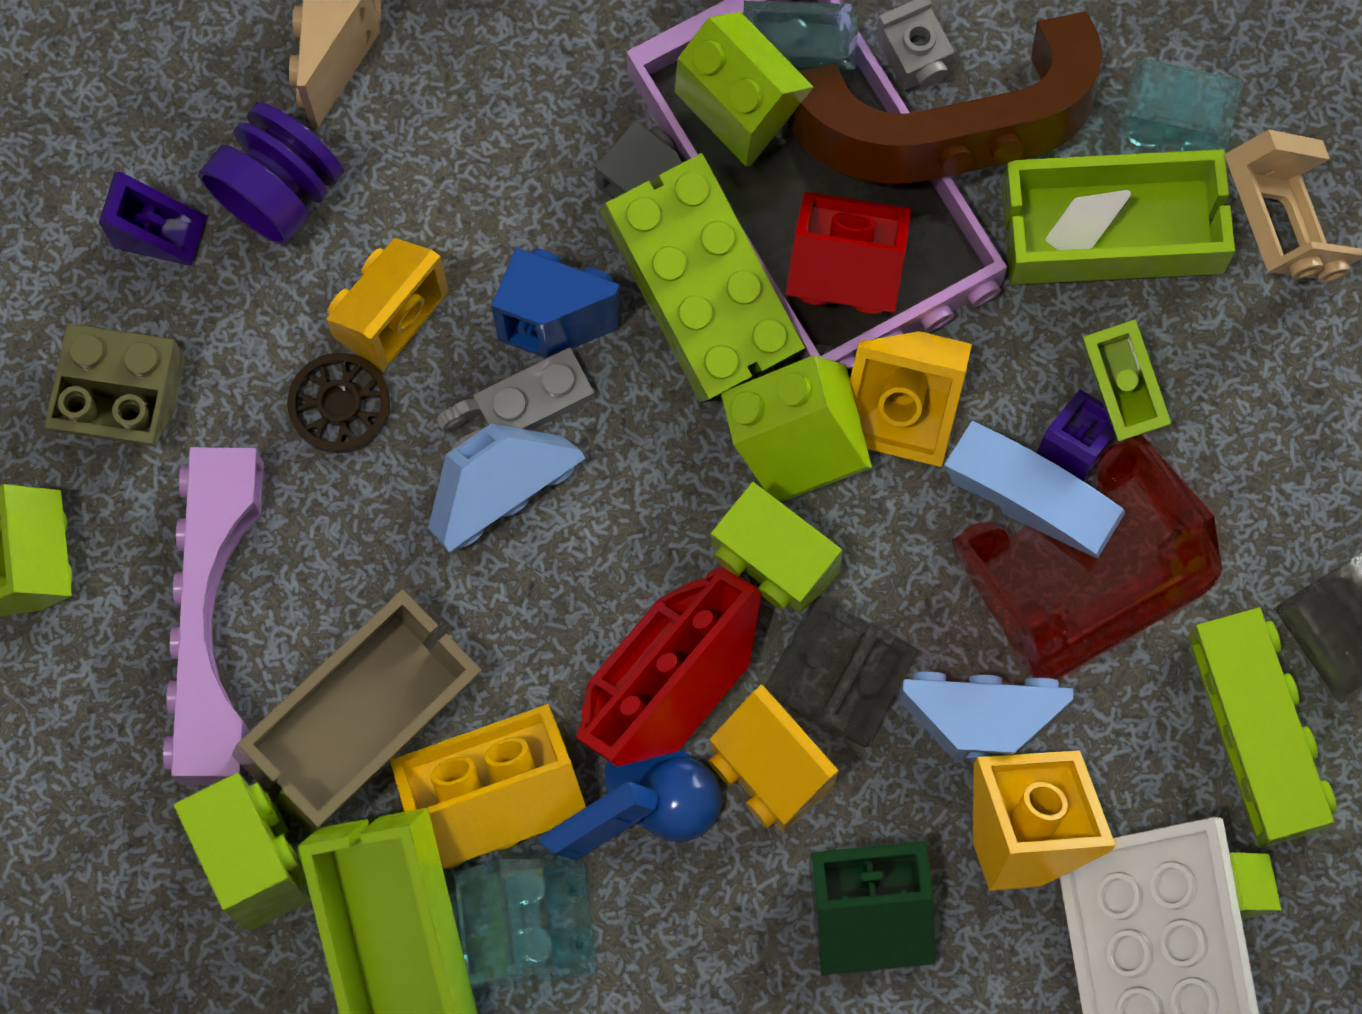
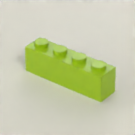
M1261 607L1196 625L1187 638L1258 848L1261 849L1325 830L1335 822L1332 813L1337 811L1336 800L1328 781H1320L1313 760L1318 758L1316 741L1308 726H1301L1295 706L1299 705V694L1293 677L1290 673L1283 674L1277 657V653L1281 652V642L1274 623L1271 620L1265 622Z

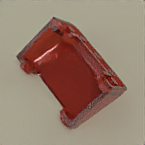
M1142 434L1109 447L1101 456L1097 468L1098 487L1095 489L1121 506L1125 511V515L1098 559L1029 526L1009 537L1002 526L996 522L977 523L952 539L956 558L1022 664L1033 678L1057 680L1198 599L1217 583L1221 575L1222 564L1215 516Z

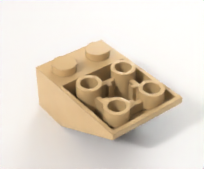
M303 0L302 6H294L293 35L294 38H300L299 55L290 56L289 83L291 88H296L297 108L305 109L311 128H319L380 33L382 0Z

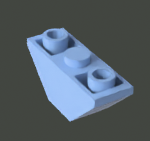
M491 423L446 454L428 529L448 552L456 547L468 546L483 534L484 528L501 516H510L523 509L527 505L529 497L546 485H556L567 479L572 474L574 466L583 461L585 457L580 449L563 436Z
M916 672L913 673V680L903 679L899 688L898 701L952 759L976 760L977 757L1016 755L1066 710L1073 700V688H1058L1059 681L1050 678H1029L1025 680V686L1003 685L1002 677L994 675H973L969 677V683L948 682L946 681V675L943 673Z

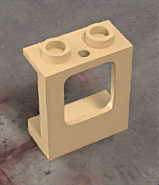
M1268 129L1224 154L1267 272L1291 275L1292 279L1315 278L1320 283H1327L1347 275L1350 272L1349 265L1362 259L1361 248L1328 244L1326 242L1301 176L1330 160L1323 140ZM1263 198L1280 201L1288 214L1299 247L1285 255Z

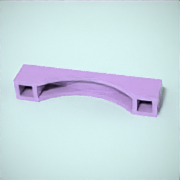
M190 447L189 465H181L179 491L181 498H187L186 518H178L176 525L177 550L184 551L183 572H175L173 600L175 605H181L180 626H172L170 632V655L172 659H178L177 681L170 680L168 682L166 696L168 714H175L173 736L165 737L163 748L164 767L166 770H171V776L180 785H213L237 772L248 783V772L232 756L236 744L250 732V729L233 708L220 681L213 653L212 617L216 591L227 561L243 535L261 516L264 462L256 448Z

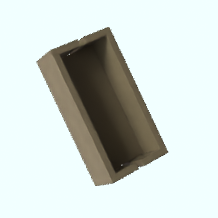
M404 589L397 593L236 744L232 756L267 792L275 784L281 789L276 801L309 835L318 828H321L467 688L482 671L447 634L436 643L431 652L423 645L431 637L438 624Z

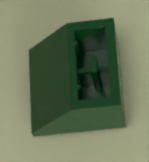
M926 841L811 852L809 871L821 976L936 964L934 904Z

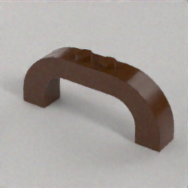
M1087 11L1037 21L1031 61L1041 78L1039 82L1018 91L913 113H889L862 103L848 89L836 63L799 70L813 86V89L786 122L800 145L818 161L845 175L871 182L914 183L945 176H955L964 172L1000 164L1005 165L1015 160L1028 159L1063 145L1078 133L1086 123L1094 104L1102 62L1100 38Z

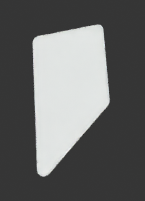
M1121 190L1075 198L1046 237V242L1057 250L1092 249L1129 199L1131 192L1129 190Z

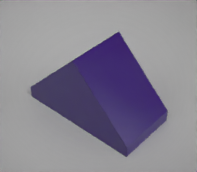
M119 171L114 172L99 224L114 249L183 265H192L207 216Z
M1079 389L1048 427L1037 454L1084 482L1115 435L1103 403Z

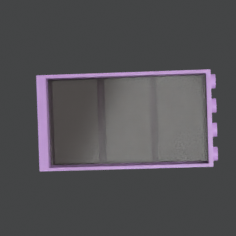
M724 0L626 51L627 73L664 134L674 143L675 151L678 153L681 162L683 163L703 153L805 347L797 352L801 360L816 355L845 364L850 377L859 341L916 332L923 327L926 332L935 331L952 320L954 317L953 311L969 302H971L973 307L981 306L1000 293L1001 289L999 286L1003 283L1007 266L950 176L901 184L871 182L854 178L826 166L810 155L796 140L787 122H785L754 163L746 167L675 93L678 57L708 17L742 12L798 71L836 63L848 89L862 103L884 112L910 113L839 0ZM804 191L911 208L906 251L895 313L882 311L877 314H868L857 311L851 305L832 302L823 305H812L801 301L798 297L786 295L794 236Z

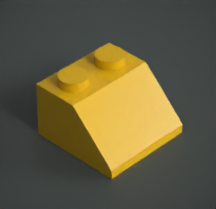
M393 238L384 250L378 248L368 257L362 267V277L351 290L345 288L335 296L328 307L327 314L329 316L326 318L332 337L359 357L369 361L381 373L385 371L449 294L441 256L431 249L397 238Z
M762 684L749 695L709 739V750L713 753V756L708 760L709 764L727 785L731 786L737 781L751 797L745 802L746 806L765 828H769L774 823L784 833L834 789L839 770Z

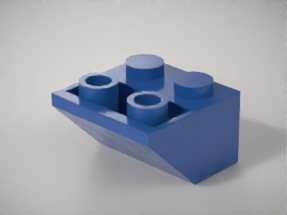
M516 247L491 305L498 341L548 358L569 347L571 349L616 331L622 321L619 284L614 283L613 278L609 274L599 269L584 267L581 271L564 265L557 255L549 251L534 248L531 252Z

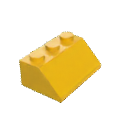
M549 704L402 755L390 761L404 812L428 807L443 869L457 867L466 860L497 849L510 848L519 841L551 830L586 808L575 772Z

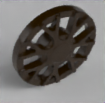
M332 353L312 360L298 372L288 392L287 407L293 427L305 442L321 451L346 453L369 444L382 431L389 416L390 395L383 376L369 361L353 354ZM341 364L343 380L327 382L324 367ZM346 364L355 367L351 372H347ZM320 369V378H317L312 375ZM362 369L373 379L362 390L357 391L351 382ZM307 379L321 387L316 399L299 393ZM377 384L380 391H371ZM381 398L380 411H361V400ZM297 400L304 401L305 404L297 407ZM318 408L321 418L304 427L299 420L298 414ZM359 418L367 426L368 430L361 436L354 438L349 432L347 424ZM370 419H376L373 425L369 422ZM328 423L340 426L336 442L321 439ZM317 429L315 436L309 433L310 431ZM348 437L349 441L343 442V438Z

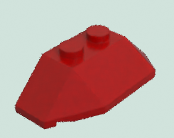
M719 566L708 572L706 578L689 582L659 598L587 682L582 706L581 725L578 726L576 738L616 767L678 752L750 665L761 592L757 587Z

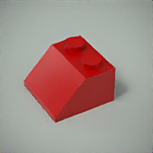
M804 191L794 236L786 295L798 297L801 301L812 305H823L832 302L851 305L857 311L868 314H877L882 311L895 313L906 251L911 208Z

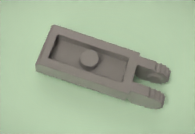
M569 347L474 394V399L463 400L453 407H449L440 413L436 420L443 431L455 429L480 415L483 416L487 425L493 423L533 430L595 399V392ZM478 429L459 439L452 446V450L482 429Z

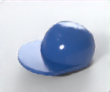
M680 749L678 752L618 767L609 761L607 762L604 775L607 793L627 781L657 791L659 798L656 810L637 822L652 834L670 842H688L702 837L715 825L722 806V791L716 775L704 763L697 761Z

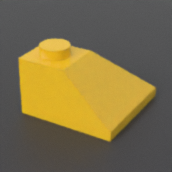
M921 331L859 341L850 383L867 449L942 467L972 347L971 343Z
M1080 750L976 758L973 773V845L989 891L1041 887L1112 852L1115 842Z

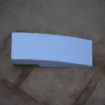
M971 421L944 464L954 485L999 505L1002 513L1009 518L1097 559L1125 515V511L1121 506L1065 469L1004 435L974 421Z

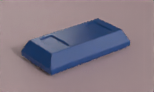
M627 781L544 833L538 840L542 846L554 854L577 860L654 812L659 795L655 790Z

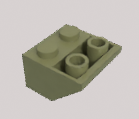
M67 323L44 425L46 431L155 447L175 412L186 360L175 339Z

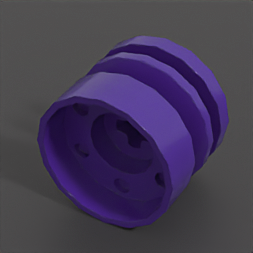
M256 102L246 116L249 123L240 122L233 131L238 144L246 154L231 146L221 145L199 171L198 177L208 192L237 219L264 238L276 244L286 246L310 216L305 205L297 195L309 201L321 203L328 194L325 185L334 187L344 174V170L333 153L306 126L267 103Z

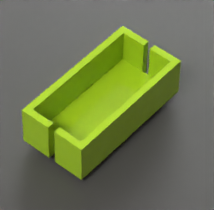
M1224 149L1025 159L1008 162L1001 182L1004 227L1009 229L1006 236L1009 284L1224 274L1235 253L1230 205L1224 206L1229 197ZM1121 190H1129L1131 192L1129 199L1092 249L1057 250L1046 242V237L1075 198Z
M703 153L658 175L651 183L647 181L606 202L598 210L700 402L715 397L752 377L753 374L761 372L805 348Z
M428 807L379 816L370 825L368 819L321 827L298 845L339 1014H478Z

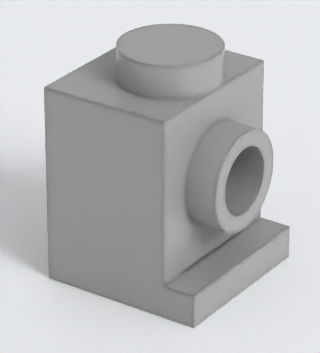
M913 0L879 16L876 39L903 90L918 84L923 88L932 86L944 79L952 68L955 52L931 9L932 3L930 0ZM923 39L926 45L916 46L913 43Z

